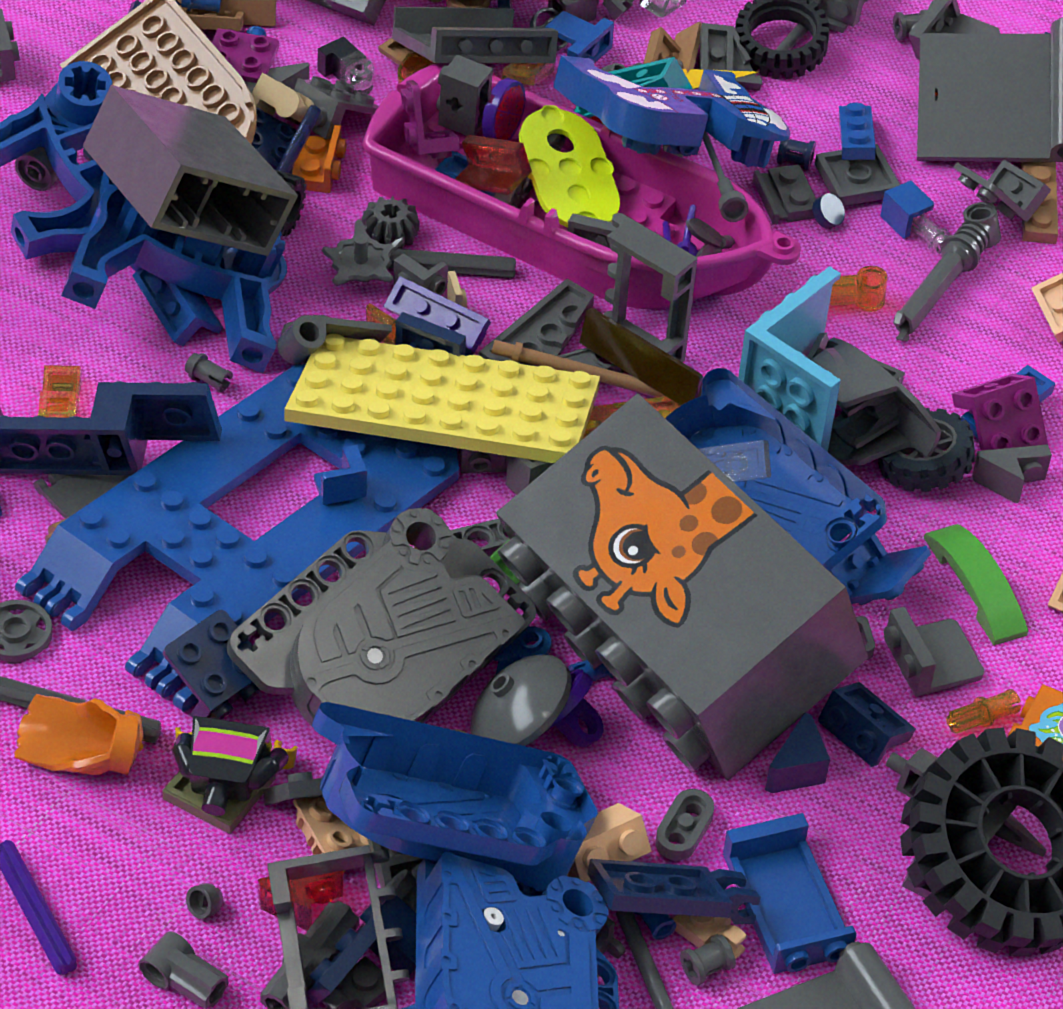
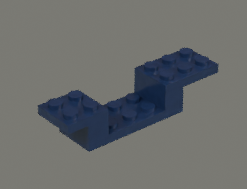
M98 382L90 418L78 416L69 418L43 416L8 417L3 415L0 408V474L131 476L142 468L148 440L220 441L222 427L208 383Z

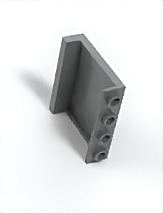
M394 7L392 39L434 63H451L456 55L477 63H556L558 30L554 28H513V8Z

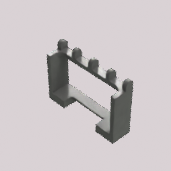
M616 213L612 217V225L616 229L607 235L610 249L618 254L617 263L609 264L607 274L615 279V289L610 288L605 292V300L613 305V311H607L604 315L679 361L684 362L698 258L628 216ZM632 256L663 274L661 296L670 301L667 334L663 341L626 319Z
M365 845L267 863L273 904L278 916L288 981L287 995L290 1009H310L290 880L364 866L388 1005L367 1009H398L394 984L410 980L408 969L391 971L387 942L400 940L403 938L401 928L384 930L380 901L393 899L396 897L394 887L377 888L374 870L375 864L385 863L390 860L388 850L371 852L370 846Z

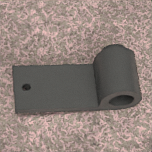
M303 315L297 318L280 336L277 348L281 357L288 363L302 364L324 343L328 334H340L343 337L360 340L373 339L381 343L392 332V325Z

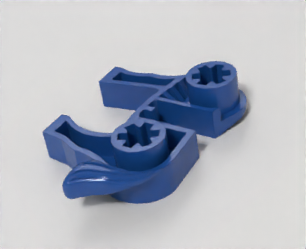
M77 61L67 65L60 72L58 83L45 97L41 93L31 106L19 113L9 115L0 122V167L38 147H43L57 177L76 201L73 205L57 211H20L13 214L10 233L26 260L50 253L76 252L83 236L90 231L91 220L103 193L107 188L114 185L95 160L80 165L77 162L76 151L84 148L83 144L110 86L113 85L108 72L93 62ZM136 264L130 265V267L135 271H139L141 269V267H139Z

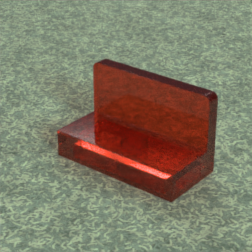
M468 135L461 142L468 166L455 180L477 190L506 195L512 193L532 172L524 144Z

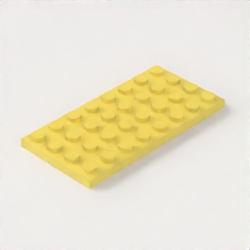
M328 334L324 343L310 355L284 409V421L555 463L583 439L599 391L600 376L589 375L583 371L569 372L556 370L549 366L523 365L512 360L497 361L484 359L478 355L456 356L444 350H425L413 348L407 344L392 345L379 343L373 339L360 340L343 337L340 334Z

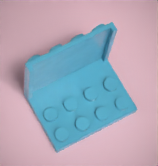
M830 266L820 274L810 277L803 287L795 293H789L778 306L771 311H765L758 321L745 330L738 376L740 380L827 452L841 380L830 371L825 370L808 359L807 356L819 333L825 332L833 283L840 279L841 273Z

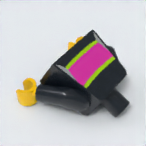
M194 716L192 732L183 733L181 732V727L175 728L176 741L172 753L181 775L190 780L192 791L196 794L204 795L201 809L210 815L221 816L225 814L228 799L247 801L250 799L253 790L262 788L281 769L293 768L298 747L294 746L291 749L281 748L282 741L276 740L271 751L272 743L269 727Z

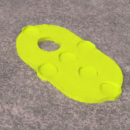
M544 105L541 110L530 114L521 126L519 143L526 162L524 166L525 174L532 180L538 201L546 213L552 208L557 210L559 223L567 228L568 220L573 213L612 222L613 215L618 213L620 207V197L612 176L614 172L613 164L606 158L600 138L594 128L578 115L562 110L555 105ZM550 134H562L572 141L574 149L571 152H559L549 145L547 137Z

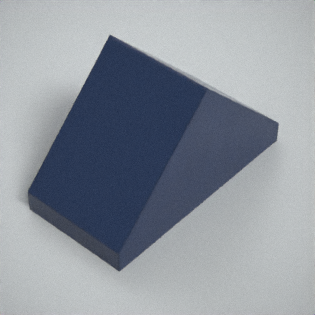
M804 713L770 764L765 787L766 791L777 793L826 783L830 758L812 715Z

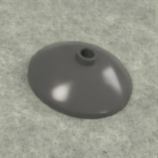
M533 655L522 658L502 669L488 682L479 695L471 715L470 733L526 746L536 740L553 724L568 700L572 683L568 667L553 655Z

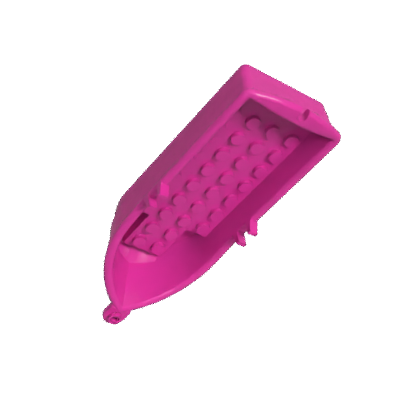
M436 63L415 72L397 85V91L392 90L384 98L375 111L363 139V147L370 154L371 180L374 191L390 199L394 196L395 200L398 201L407 199L408 205H414L416 211L562 280L568 278L600 298L605 299L606 290L610 288L615 289V279L607 274L609 264L617 263L618 254L608 247L568 232V228L559 223L557 210L552 208L548 213L543 210L538 201L534 186L517 208L436 171L435 168L444 158L433 159L428 154L419 155L410 147L409 143H406L404 123L410 122L409 112L407 113L406 109L402 107L401 89H406V81L414 80L420 88L424 132L451 130L438 125L439 110L436 109L441 91L438 77L441 69L450 63ZM492 75L491 91L502 79ZM525 90L526 101L520 125L508 143L500 146L488 142L489 140L484 137L482 129L475 138L453 131L459 137L460 150L455 152L508 174L523 155L519 143V132L524 120L530 114L541 110L544 105H555L562 110L572 112L583 118L597 132L606 158L613 164L614 172L612 176L620 197L618 213L628 216L663 238L662 224L664 221H668L672 243L677 245L683 241L689 207L694 204L696 206L695 218L704 221L719 232L720 235H730L735 239V244L730 249H722L721 253L697 257L692 301L711 294L725 296L744 291L756 284L767 273L772 263L790 265L795 263L800 257V244L783 233L773 232L767 216L757 202L732 181L734 191L742 193L748 204L747 215L738 222H729L721 215L718 206L721 193L717 185L719 179L715 171L661 149L656 155H652L650 153L639 154L630 148H624L622 136L611 131L605 125ZM491 95V99H490V103H491V104H492V101H493V99H494V97H495L494 95ZM566 137L560 152H571L574 149V145L568 137ZM693 235L691 236L690 242L695 244L699 251L705 243ZM633 256L631 258L627 307L637 309L670 308V301L661 296L663 274Z

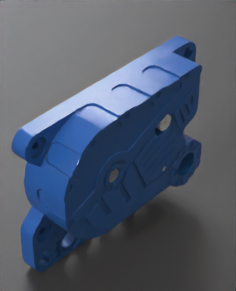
M444 852L438 861L423 858L417 870L415 1009H619L617 972L607 958L596 948V936L606 923L607 916L609 915L606 902L594 885L575 877L559 876L547 886L544 892H540L515 880L513 875L507 870L456 856L451 852ZM597 974L603 979L605 985L598 984Z

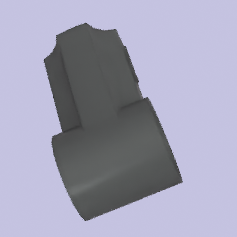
M171 931L166 932L138 964L144 977L153 985L162 989L171 986L205 1009L210 1006L214 1007L219 1002L229 984L226 974L196 956L191 945L182 936Z

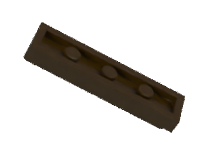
M590 308L587 310L579 340L580 344L679 405L702 396L703 375L596 309Z

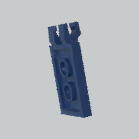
M590 859L587 875L611 911L730 918L735 925L755 924L756 915L751 909L744 908L743 910H738V908L745 902L759 905L761 898L755 890L738 887L727 888L731 884L745 887L747 879L742 872L724 869L710 872L707 867Z

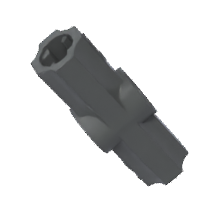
M340 901L336 903L329 902L306 934H298L307 990L314 982L309 977L311 972L325 957L332 961L339 953L334 947L337 941L350 927L356 931L360 926L359 917L352 911L350 906ZM284 957L282 966L260 994V1003L267 1009H290Z

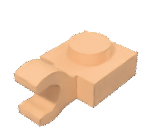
M676 915L673 918L677 925L675 931L698 948L709 943L711 937L718 934L723 935L727 939L735 959L745 951V947L740 943L746 939L747 935L737 926L730 925V918Z

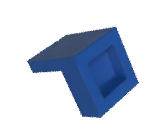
M908 181L884 192L880 217L904 239L910 236L913 218L933 210L934 202L914 182Z
M357 445L343 447L342 469L316 473L314 475V482L323 505L367 497V469Z

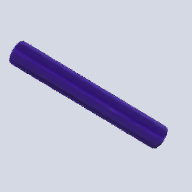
M5 840L0 843V870L55 972L59 975H65L68 972L74 971L77 968V958L14 842Z

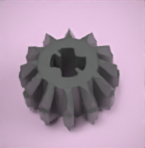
M394 196L388 200L379 197L377 203L369 202L366 211H363L362 222L366 233L371 239L381 244H391L395 240L403 238L404 243L398 248L403 249L405 244L412 245L415 236L418 235L420 221L418 220L416 207L408 205L407 199L398 201L395 200Z

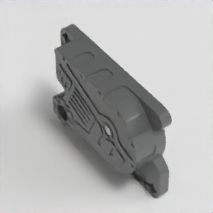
M415 508L400 513L387 533L356 530L344 535L238 626L231 634L226 648L231 660L263 692L291 695L297 709L311 726L319 705L324 702L425 723L529 627L536 616V608L532 600L477 544L467 539L451 538L450 529L440 516L426 508ZM350 542H359L365 547L366 556L360 559L353 558L348 554L346 545ZM323 565L335 567L339 572V580L335 582L325 581L319 574V568ZM483 578L494 579L499 585V593ZM299 588L307 590L312 596V603L307 606L296 604L292 599V591ZM506 593L510 596L507 601L503 598ZM520 608L524 613L521 616L515 610ZM270 612L278 613L284 619V627L280 630L268 628L264 623V615ZM257 631L260 637L255 641L252 649H245L242 652L238 648L240 642L248 641Z

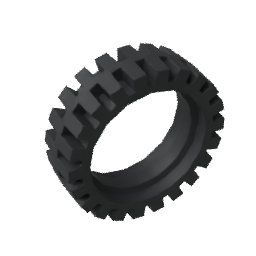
M753 0V4L751 2L746 3L744 10L741 9L738 13L735 30L740 37V44L747 50L751 58L750 65L753 71L756 72L760 69L761 76L767 77L770 72L772 73V79H779L780 74H785L786 79H793V73L796 72L797 76L800 77L805 75L806 70L809 72L813 71L816 64L820 65L823 57L826 56L829 41V21L824 10H819V5L815 1L809 4V0ZM788 20L801 24L811 32L813 38L800 48L790 51L773 50L763 47L751 36V32L766 22Z

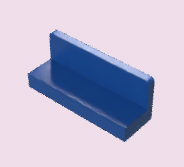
M142 268L132 275L174 343L184 346L201 326L218 334L222 331L223 326L203 295L169 283Z

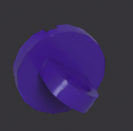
M576 669L570 672L572 683L568 700L557 719L546 731L556 726L574 745L588 747L602 737L604 726L600 715L583 698L592 686L593 679L582 669ZM578 718L586 724L588 734L580 728Z

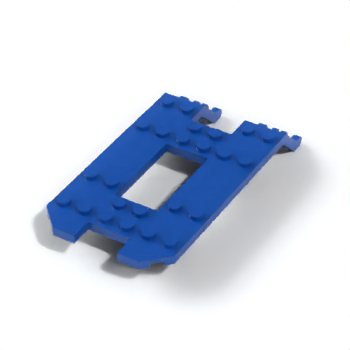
M296 364L218 416L222 427L220 441H181L58 524L32 569L17 581L15 590L22 596L29 597L41 589L45 582L48 583V586L36 593L34 603L43 607L51 617H55L66 610L73 601L76 605L63 613L61 624L74 631L88 621L117 571L145 551L193 584V586L168 603L142 648L131 656L125 665L127 672L134 677H138L151 668L155 661L158 662L159 665L150 670L145 676V685L151 689H156V693L165 698L177 690L183 682L163 656V650L166 645L218 610L226 611L235 624L240 626L347 533L356 530L387 533L400 513L408 509L423 507L458 480L459 462L457 448L284 421V409L306 365ZM299 443L339 469H342L343 447L357 445L367 469V497L323 505L318 495L255 541L207 509ZM350 542L346 545L348 554L353 558L365 550V547L359 542ZM323 565L319 568V574L324 580L337 571L331 565ZM301 588L295 589L291 593L292 599L295 602L308 593V591ZM270 612L265 614L263 618L264 623L269 622L278 613ZM187 686L179 690L173 698V705L182 712L188 711L199 702Z

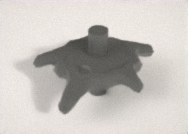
M358 219L354 224L353 238L341 240L336 248L325 246L321 251L333 261L332 267L337 271L336 276L332 280L335 286H340L350 281L369 282L371 280H380L390 283L393 280V276L387 271L392 264L390 255L403 245L404 240L400 238L391 244H381L368 236L363 222Z

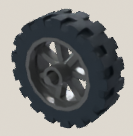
M925 408L941 429L940 438L935 450L926 457L910 446L878 458V464L882 476L885 479L889 478L890 483L896 487L901 485L904 486V490L914 491L915 489H921V492H929L931 488L936 487L939 490L949 487V483H957L962 480L963 474H968L972 469V463L975 462L973 432L970 430V425L966 420L961 421L960 415L954 412L950 415L944 409L930 411V408Z

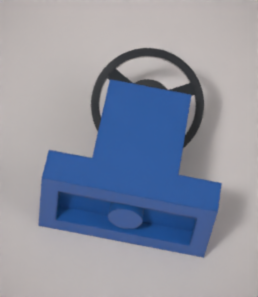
M542 8L532 16L530 21V28H554L558 30L557 41L560 45L557 46V51L564 48L568 43L573 44L567 49V56L590 58L595 63L613 46L614 22L606 18H602L596 25H593L565 11L560 13L553 8ZM539 14H551V17L543 25L536 26Z

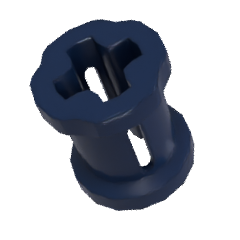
M790 138L781 141L776 162L782 164L786 161L803 165L804 169L809 170L814 157L816 141L811 140L809 143Z

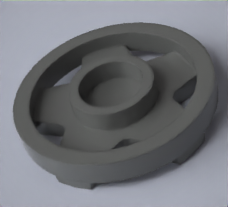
M9 600L0 603V648L4 649H0V660L11 664L21 663L22 660L32 658L41 653L45 648H48L52 639V622L49 614L43 607L27 600ZM11 610H25L20 614L9 612ZM41 619L46 626L45 630L37 627Z

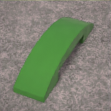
M959 524L925 533L924 539L940 564L949 563L978 607L976 619L992 644L998 645L1027 636L1028 628L1017 599L1000 567L985 546L970 531Z

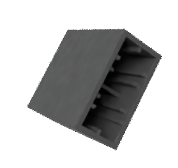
M114 85L110 86L83 144L85 150L151 228L268 256L298 197L297 193L226 117Z

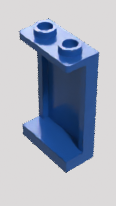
M803 813L726 831L723 856L730 871L742 872L747 879L745 887H739L738 885L736 887L755 890L761 897L759 905H752L749 902H745L744 905L746 909H751L756 915L753 927L774 974L785 971L798 972L809 965L826 961L830 963L838 962L841 950H844L850 943L855 942L857 935L853 926L845 927L806 841L809 825Z

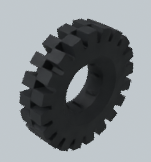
M1004 727L985 729L977 738L972 733L958 740L950 749L947 748L917 779L909 792L913 797L904 804L901 823L910 826L900 836L902 856H915L916 861L906 869L914 888L928 885L932 891L923 900V903L935 917L944 910H948L953 917L947 928L963 940L971 933L976 932L979 934L977 947L997 953L1004 946L1008 945L1009 956L1029 957L1038 949L1042 955L1058 950L1063 946V744L1048 737L1041 745L1036 746V732L1016 728L1006 737ZM1000 803L1001 805L1007 803L1015 804L1025 808L1039 819L1048 833L1052 846V859L1045 866L1048 869L1047 873L1035 875L1034 872L1028 875L1020 874L1010 870L995 858L988 848L982 828V820L990 811L987 808L988 805Z

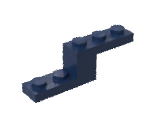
M396 895L393 899L380 902L384 930L401 928L403 934L402 939L387 942L390 965L394 971L408 969L410 975L416 970L417 913ZM371 903L359 915V918L364 922L359 929L355 931L350 927L334 945L339 951L334 959L330 961L325 957L309 975L314 982L308 988L307 994L308 998L316 1005L333 992L368 948L380 958Z

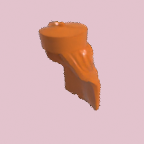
M36 694L27 708L28 714L23 715L17 731L19 736L17 739L18 748L15 750L14 755L16 759L52 771L101 775L109 770L128 775L138 752L143 749L142 719L138 713L126 710L124 715L120 714L103 700L97 698L83 703H75L58 697Z

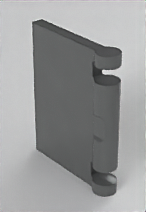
M51 473L48 474L49 482L52 484L51 487H48L42 478L34 482V487L66 519L124 481L130 475H63Z

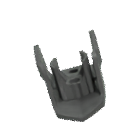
M833 337L828 340L825 350L811 360L841 380L837 405L843 411L833 420L828 453L846 466L853 464L863 465L910 446L926 457L932 454L938 444L941 429L922 403L867 354L841 339Z

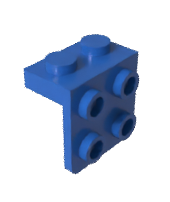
M874 534L829 572L846 586L851 604L865 605L872 600L884 598L888 601L895 599L904 592V585L912 576L918 574L924 568L923 563L931 555V552L927 546L887 553L876 534Z

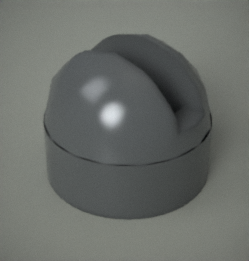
M202 883L191 887L186 895L187 907L190 913L198 919L210 917L221 909L223 893L211 883Z

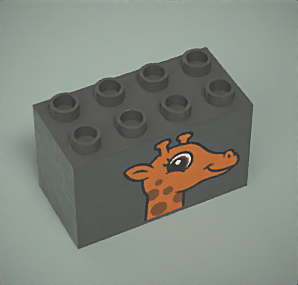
M638 393L496 512L510 539L497 552L505 565L521 582L517 586L532 600L536 608V614L544 621L555 615L568 629L564 634L567 643L582 661H589V666L593 670L602 663L617 679L612 686L621 700L641 720H644L651 713L667 730L662 735L665 743L692 772L708 761L728 781L868 659L846 586Z

